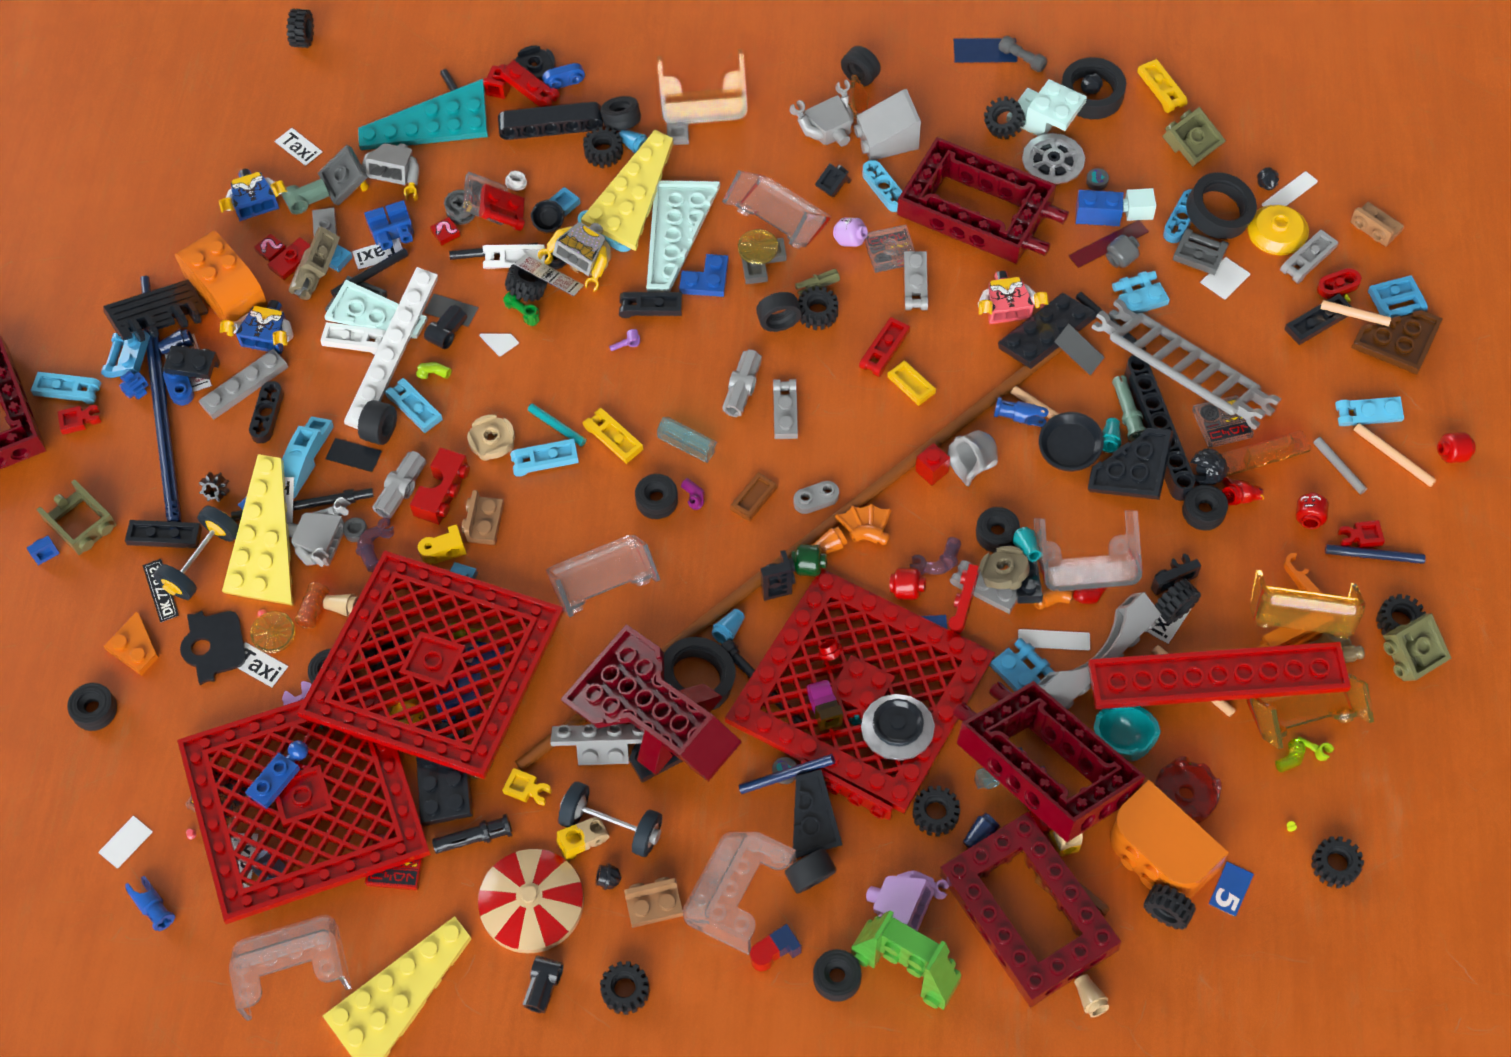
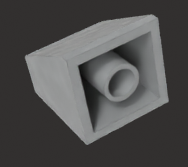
M907 89L901 90L857 115V125H854V132L857 138L860 137L862 152L867 154L869 160H878L919 149L921 120Z

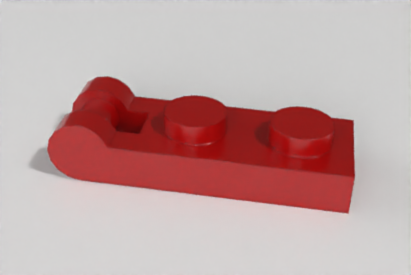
M514 59L500 74L502 79L539 107L552 106V102H556L560 98V93L557 89L547 86Z
M890 317L862 357L859 368L863 370L868 369L873 372V375L881 377L885 367L910 332V326ZM873 358H876V359H878L879 361H878V363H875V362H873V361H871V360H872Z
M969 564L968 570H963L960 584H963L961 594L957 593L954 607L957 608L956 615L949 619L950 631L958 635L964 631L980 572L979 566Z

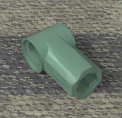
M322 179L302 187L297 185L286 187L288 192L282 193V197L292 214H301L307 210L309 204L329 197L328 190Z

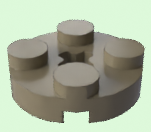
M1014 546L996 548L997 552L991 555L987 553L982 558L980 572L985 586L989 588L1016 590L1021 587L1022 581L1026 579L1030 571L1027 556L1023 554L1021 549ZM1005 565L1009 566V568L1001 570V568H1004Z

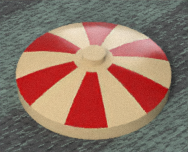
M542 849L521 850L502 858L485 876L478 896L479 914L486 931L501 946L519 953H538L559 945L576 928L584 906L583 888L575 869L561 856Z

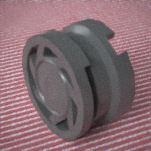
M466 190L452 191L444 200L447 217H450L455 224H467L476 217V213L473 214L475 212L473 198L471 208L473 212L470 213V211L466 210L465 197L467 199V196L471 195Z

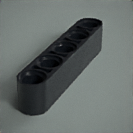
M596 102L503 111L498 115L499 136L505 140L589 132L594 128L599 130V127L603 126L601 105Z

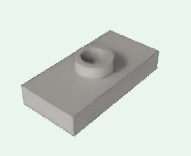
M335 209L312 210L314 236L317 229L321 226L337 235Z

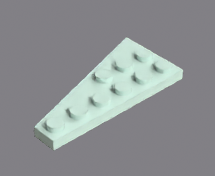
M659 181L652 210L647 292L671 291L720 189V182Z

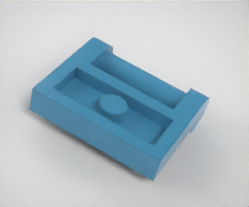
M1412 275L1371 285L1368 289V293L1380 315L1393 318L1409 315L1419 310L1425 312L1428 310L1427 303ZM1413 300L1415 303L1390 310L1388 307L1394 304Z
M144 330L145 341L139 342L134 333H131V339L125 341L117 333H113L111 350L106 365L102 367L101 374L108 378L123 376L128 371L133 374L140 372L150 335ZM121 346H123L117 366H115L120 353Z

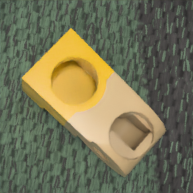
M599 817L590 818L557 831V844L566 861L576 858V854L586 851L590 847L598 846L609 839V834Z
M1052 830L1048 833L1050 842L1060 857L1079 852L1083 842L1082 833L1068 843L1055 831Z

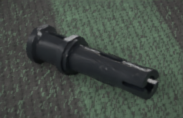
M504 814L502 818L489 822L483 820L479 823V826L434 838L432 843L435 853L438 854L480 841L490 843L494 838L505 835L510 837L513 834L508 815Z

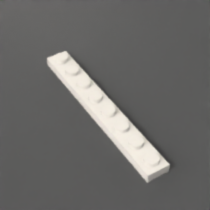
M416 267L345 417V425L358 429L360 413L367 402L371 400L381 402L384 391H386L438 280L437 274Z

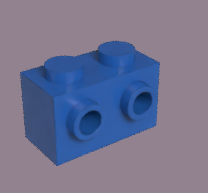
M1079 190L1076 202L1075 224L1120 226L1123 213V192Z

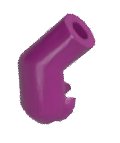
M686 478L682 482L681 488L690 494L688 505L692 509L698 510L704 505V490Z

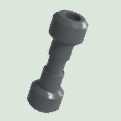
M1008 35L1004 36L999 43V51L1005 54L1011 53L1016 57L1019 56L1030 64L1031 69L1038 73L1042 72L1047 65V57L1041 54L1035 55L1030 51L1027 52L1021 46L1015 44V39Z

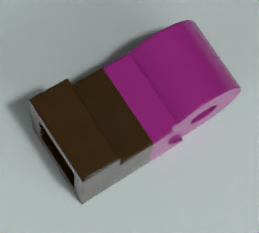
M824 680L807 685L809 700L820 731L841 726L843 711L841 706L838 705L835 695H833L829 681Z

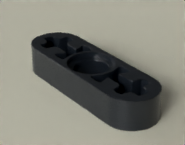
M266 382L260 389L249 426V433L256 443H266L272 437L284 396L278 382ZM268 393H272V395H271V400H272V401H270V397H269ZM263 409H272V413L270 415H260Z

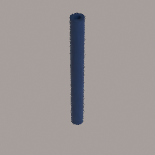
M1328 544L1325 546V554L1420 564H1424L1426 559L1425 554Z
M833 754L823 756L739 784V790L741 794L830 766L835 764V758Z

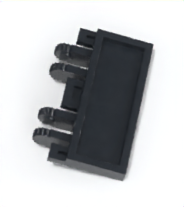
M189 280L103 306L106 317L123 341L131 339L132 332L139 342L145 341V334L142 330L144 328H147L150 335L155 338L159 336V329L174 325V319L177 320L181 328L188 327V321L184 315L189 314L193 322L198 324L201 323V316L208 314V309Z

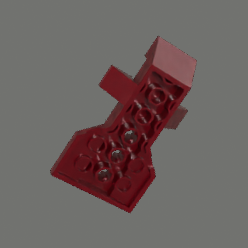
M627 624L561 698V701L596 728L630 722L641 730L644 735L637 761L655 775L661 771L673 757L672 754L685 762L690 769L709 782L742 743L737 736L710 713L722 699V696L704 683L678 691L665 682L664 652L659 646Z

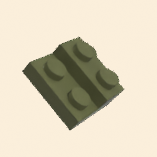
M1200 107L1193 112L1190 109L1179 117L1181 119L1179 123L1173 121L1165 128L1167 132L1162 136L1175 153L1180 150L1192 167L1226 141Z
M1432 613L1424 614L1411 623L1400 625L1383 635L1385 640L1383 644L1384 650L1388 655L1392 656L1395 662L1393 667L1394 673L1399 678H1402L1403 681L1417 680L1451 659Z

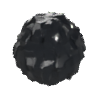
M1208 448L1196 452L1190 462L1197 464V474L1194 477L1195 481L1200 485H1215L1217 482H1221L1229 471L1225 458L1214 449Z

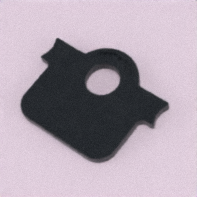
M203 611L196 614H187L190 633L182 640L180 653L187 664L196 667L200 685L210 681L215 682L216 674L237 669L245 663L246 652L239 617L235 612L226 611L210 616H204ZM207 640L210 642V649L206 654L195 655L192 653V647L197 641Z

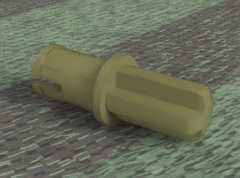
M832 269L820 275L813 274L812 278L796 283L795 287L796 290L805 287V289L797 292L799 296H802L803 291L808 293V288H812L814 291L815 286H819V290H822L823 287L838 282L840 276L836 269Z

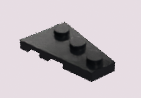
M819 769L796 776L792 859L809 855L819 849L827 850L841 846L842 841L822 770Z

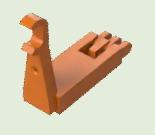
M1291 553L1286 557L1284 569L1295 582L1312 610L1265 634L1258 647L1300 645L1328 630L1338 613L1332 603L1307 577L1309 569L1305 568L1303 571H1297L1291 564V562L1295 561L1297 553Z

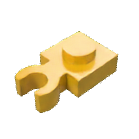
M513 768L502 791L504 794L526 803L529 797H533L537 804L545 805V798L540 797L539 794L543 791L551 793L552 790L548 784L540 783L537 785L538 780L536 776Z

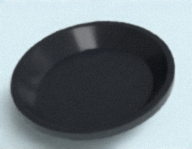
M1065 412L1058 414L1044 424L1039 434V449L1043 458L1051 466L1059 470H1083L1095 463L1103 450L1104 438L1101 428L1092 418L1082 413Z

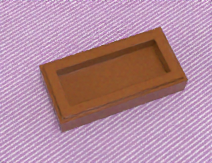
M758 472L730 505V510L750 522L776 491L777 484Z

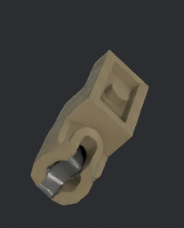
M322 226L317 229L311 246L305 250L289 286L291 294L294 293L303 300L311 298L319 279L328 270L340 239L339 236Z

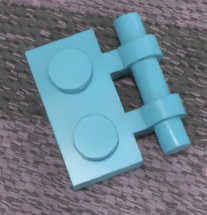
M1143 271L1138 273V276L1132 278L1124 277L1119 282L1112 284L1114 292L1122 290L1124 294L1119 295L1118 298L1125 302L1127 308L1136 314L1168 305L1170 300L1160 282L1151 284L1150 281L1157 279L1155 271ZM1139 284H1140L1141 287H1142V288L1137 289V290H1133V289H1132L1133 286H1136V285H1139Z

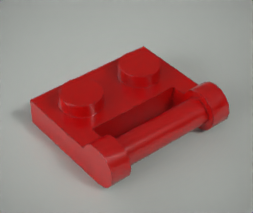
M484 184L481 188L479 217L483 219L490 218L512 226L514 230L521 232L525 224L523 219L525 198Z

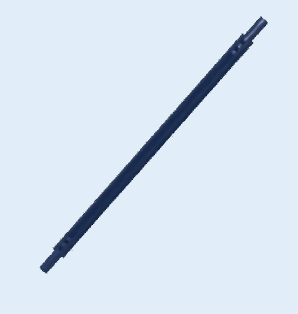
M142 276L140 281L143 294L151 291L150 278ZM150 335L146 350L167 522H182L162 358L158 346L159 336L153 338Z

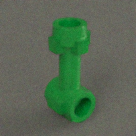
M508 292L503 298L505 306L508 309H517L524 315V322L529 326L537 325L540 321L539 309L531 304L526 306L516 298L517 295L512 296Z

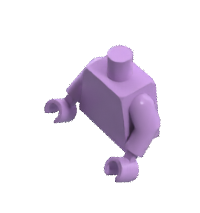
M912 870L897 876L886 877L882 888L870 886L866 899L868 902L875 903L873 909L879 917H882L885 912L892 911L894 912L893 917L918 931L932 896L937 899H944L947 894L941 892L938 887L948 889L949 884L946 880L934 882L933 878Z

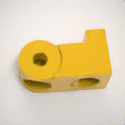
M457 524L448 527L449 533L435 538L426 537L419 542L418 551L423 562L431 565L467 554Z

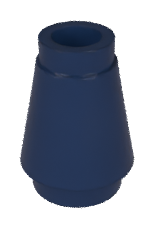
M179 329L158 342V346L164 355L169 353L171 345L192 347L195 343L188 329Z
M984 813L982 816L977 817L962 842L968 848H971L995 833L1000 828V825L990 815Z

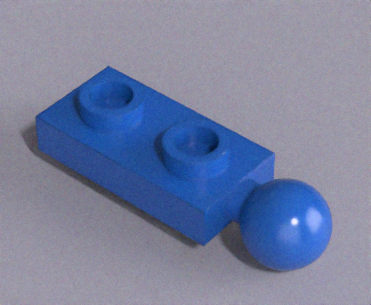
M300 740L293 741L288 746V755L286 757L278 752L245 791L247 796L268 809L300 770L295 762L303 760L307 756L308 746L306 743Z

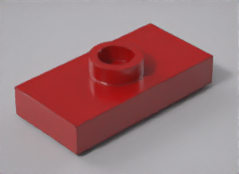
M299 237L268 263L269 269L285 280L296 271L305 250L310 248L311 245Z

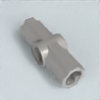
M748 349V351H743L736 371H733L728 386L729 391L723 404V411L729 416H742L748 397L752 396L754 392L756 375L762 361V356L754 350Z
M408 452L397 470L391 471L387 475L384 482V490L372 506L373 511L385 519L392 518L403 499H408L412 495L415 488V480L425 467L426 459L417 452Z

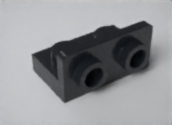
M785 550L780 551L781 563H772L760 568L761 589L764 601L792 594V584L796 583L793 573L795 572V566L792 557L788 558Z

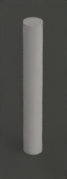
M1318 437L1313 442L1360 495L1367 490V487L1321 437Z

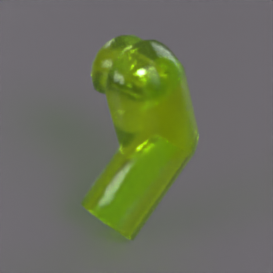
M1298 739L1289 741L1288 756L1275 761L1276 768L1280 773L1302 763L1306 751L1303 741Z

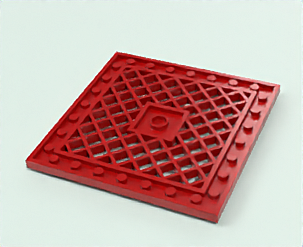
M384 550L297 714L300 718L485 779L560 622L564 609L561 606ZM412 587L418 588L420 590L414 592ZM408 588L410 594L397 598L395 592ZM434 594H437V595H440V596H443V597H440V598L436 599V597H435ZM390 595H392L394 600L387 602ZM427 595L431 596L432 601L422 605L419 604V598ZM414 601L415 608L403 611L401 605ZM457 601L462 602V603H465V604L459 606L458 603H457ZM450 602L453 603L455 608L442 612L440 606ZM397 607L399 614L387 618L385 612ZM436 608L438 615L426 619L424 612ZM479 608L484 609V610H487V611L484 612V613H481V611H480ZM475 609L477 615L465 620L462 613ZM381 614L383 620L376 622ZM420 615L422 621L409 625L407 619ZM458 615L461 622L448 626L446 620ZM502 615L509 617L510 619L504 621ZM497 616L500 623L488 627L485 620ZM403 621L406 627L393 632L391 625ZM442 622L444 628L432 633L430 626ZM481 622L483 629L471 633L469 627ZM520 623L522 630L510 634L508 628ZM387 627L389 634L376 638L374 632ZM426 628L427 633L420 631L417 638H415L414 632ZM465 629L467 636L455 640L452 633ZM504 630L506 636L494 641L491 634ZM371 635L373 640L366 642L368 636ZM409 635L412 641L399 646L397 639ZM448 635L450 641H449V640H446V639H443L442 637H445V636ZM487 636L490 643L477 647L475 641ZM521 639L517 648L514 641ZM393 641L395 648L382 652L380 646ZM471 643L473 650L466 652L465 645ZM510 643L513 650L501 655L498 648ZM376 647L379 654L366 659L363 652ZM494 650L496 657L484 661L482 654ZM409 651L405 659L403 653ZM360 654L362 660L355 663L358 655ZM399 655L401 662L388 666L386 659ZM477 657L480 663L467 668L465 661ZM512 659L507 668L504 662ZM382 661L385 668L372 673L369 666ZM461 663L463 670L456 672ZM500 664L503 671L490 675L488 668ZM363 668L366 669L368 675L354 679L353 672ZM399 671L402 678L394 680L392 673ZM484 671L486 678L474 682L471 675ZM349 675L351 681L344 684L347 676ZM388 675L391 682L378 687L375 680ZM467 677L470 684L457 689L455 681ZM502 680L497 689L494 683ZM369 682L372 683L374 689L360 693L359 686ZM415 682L424 684V686L417 688ZM411 683L414 690L400 694L398 688ZM451 684L453 691L440 695L438 689L446 692ZM490 685L493 692L480 696L477 689ZM355 689L356 696L343 700L342 693ZM394 689L397 696L383 701L381 694ZM434 690L436 698L423 702L421 695ZM473 691L476 698L464 703L461 696ZM377 696L380 703L367 708L364 701ZM417 697L420 704L407 709L404 701ZM457 698L460 705L447 710L444 703ZM492 701L488 710H486L484 703ZM361 703L363 709L354 707L353 705ZM400 703L403 711L390 716L387 709ZM440 705L443 712L430 716L427 709ZM480 705L483 713L470 717L467 710ZM384 711L385 716L378 715L375 713ZM423 711L426 719L413 723L410 716ZM463 712L466 719L453 724L450 717ZM406 718L408 724L400 722V720ZM446 719L449 726L436 731L433 724ZM481 722L478 731L476 732L474 724ZM430 726L432 732L424 730L422 728ZM470 727L472 734L460 739L457 731ZM453 733L455 740L445 736Z
M822 569L821 573L810 584L725 716V722L800 761L806 760L808 762L833 754L835 764L821 768L822 770L905 814L959 720L953 714L954 709L962 702L968 705L988 670L990 662L994 659L996 652ZM841 610L843 616L831 618L829 611ZM824 612L826 619L818 621ZM862 619L864 626L853 629L851 621ZM868 620H870V621H872V622H874V623H876V624H871V625H870ZM845 623L847 630L836 633L834 625ZM829 627L831 634L819 636L817 629ZM884 630L886 637L875 639L872 632ZM811 631H812V632H813V635H814V638H812V639H807L808 636H809V634H810ZM867 634L869 641L858 643L856 636ZM851 638L853 644L843 647L839 656L841 664L833 666L829 665L827 659H821L819 653L808 655L806 651L807 647L816 645L819 647L820 644L829 639H836L840 643L839 640ZM905 640L908 648L897 650L895 643ZM912 641L915 642V643H917V644H919V645L913 646ZM889 644L891 652L880 654L878 647ZM872 648L875 656L863 658L861 651ZM799 650H801L803 657L795 658ZM927 651L930 659L919 661L917 653ZM856 652L857 657L851 655L846 662L844 655ZM911 655L913 663L902 665L900 657ZM894 659L897 667L885 669L883 661ZM822 660L824 668L813 670L811 662ZM950 662L952 670L941 672L939 664ZM877 663L878 666H879V668H877V667H875V666H873V665H871V664ZM805 664L808 672L796 674L794 666ZM933 666L935 674L924 676L922 668ZM787 669H789L791 676L783 677ZM916 670L919 678L908 680L905 672ZM840 672L837 679L834 680L833 673ZM900 674L902 682L894 683L896 676L893 675ZM827 675L833 695H835L837 703L843 711L842 721L845 729L833 731V728L827 729L828 733L816 735L814 727L818 726L817 720H811L809 712L813 711L811 703L806 704L804 696H808L807 688H800L799 681L810 679L813 684L817 683L816 677ZM953 677L948 686H946L944 679ZM938 681L941 689L930 691L927 683ZM793 683L796 691L784 693L782 685ZM922 685L924 693L913 695L911 687ZM775 688H777L779 695L771 696ZM905 689L907 696H911L919 701H928L930 707L928 710L931 712L935 724L933 740L921 754L914 758L905 759L902 765L899 760H893L896 767L884 770L881 761L888 759L872 751L873 756L861 758L859 750L869 746L865 741H855L853 734L862 732L861 725L850 727L848 719L854 718L855 715H860L862 722L863 714L871 703L882 696H886L887 693L893 695L894 691ZM942 696L935 706L933 698ZM798 698L801 706L789 709L787 701ZM781 702L784 710L772 713L769 705ZM844 706L847 707V708H849V709H854V710H850V711H846V712H845ZM803 713L806 721L794 724L791 716ZM786 717L788 723H786V722H784V721H782V720H780V719ZM809 729L810 735L801 730ZM848 736L850 744L839 747L836 738ZM831 740L832 746L824 741ZM853 751L855 757H853V756H851V755H849V754H847V753ZM876 763V766H877L878 769H876V768H874V767H872V766H870V765H868V764Z
M371 682L358 687L360 693L374 689ZM352 689L341 695L343 700H346L357 694L355 689ZM377 696L364 701L367 708L380 703ZM303 700L177 740L225 924L430 855L396 749L342 732L346 735L342 742L339 743L332 740L336 731H339L333 728L329 729L326 736L316 733L321 724L300 718L297 714ZM361 703L353 705L354 707L363 709ZM384 711L375 713L378 715L385 716ZM312 725V727L310 728V730L307 729V728H304V727H306V726ZM297 732L306 735L303 742L307 746L312 739L321 742L316 751L308 748L307 755L311 756L312 759L307 766L298 763V761L295 762L299 766L300 771L275 799L278 811L271 809L270 806L266 809L249 796L246 798L239 794L244 784L250 787L254 782L248 779L253 770L262 772L266 768L257 764L261 757L266 755L273 759L278 752L283 755L287 747L293 742L292 739ZM288 733L285 738L280 735ZM352 737L362 741L357 750L348 747ZM272 740L281 743L276 753L267 749ZM263 741L260 746L255 744L257 742ZM328 745L337 749L332 758L323 755ZM367 745H369L372 756L363 753ZM247 748L256 751L251 761L242 757ZM238 749L235 754L230 752L232 750ZM343 752L352 755L348 765L338 761ZM222 756L231 759L226 769L217 765ZM359 759L368 762L364 771L354 768ZM319 760L328 764L323 772L320 764L316 765ZM238 763L247 766L242 775L233 772ZM374 766L379 778L369 775ZM334 767L343 770L338 780L329 776ZM214 771L222 774L217 783ZM350 774L359 777L354 787L345 783ZM228 778L237 781L232 791L223 787ZM365 781L375 784L370 794L360 790ZM326 782L334 785L330 794ZM381 788L383 790L385 800L376 797ZM341 789L350 792L345 802L336 798ZM219 793L228 796L223 805ZM356 796L366 799L361 809L351 805ZM234 800L244 803L238 813L229 810ZM372 803L382 806L377 816L367 812ZM332 804L341 807L336 817L329 815L335 813ZM250 807L259 810L254 820L245 817ZM388 809L393 823L383 819ZM347 811L357 815L352 824L342 820ZM265 814L275 817L270 827L260 823ZM225 815L233 818L229 827ZM363 818L373 822L368 831L358 828ZM322 819L332 823L327 833L317 829ZM314 820L311 826L305 824V822ZM240 822L249 825L244 836L235 832ZM280 822H282L284 829L289 828L285 834L276 831ZM379 825L389 829L384 839L374 835ZM338 826L348 830L343 840L333 836ZM297 827L307 831L301 841L292 838ZM256 829L265 832L260 843L250 839ZM354 833L364 837L359 847L349 843ZM313 834L323 838L318 848L308 845ZM272 836L281 840L276 850L266 846ZM231 837L240 841L235 850ZM370 840L377 843L367 847ZM329 842L338 845L334 855L324 852ZM288 843L297 847L292 857L282 853ZM246 845L256 848L250 858L241 855ZM345 849L352 851L342 855ZM262 850L272 855L266 866L255 861ZM304 850L313 854L308 864L298 860ZM320 857L326 860V861L317 863V861L319 860ZM278 859L287 862L282 873L272 869ZM238 861L246 864L241 873ZM252 865L254 868L262 871L257 881L247 878L252 870ZM294 866L301 868L300 870L291 872ZM268 875H272V876L276 877V878H273V879H270V880L265 881L266 878L268 877Z

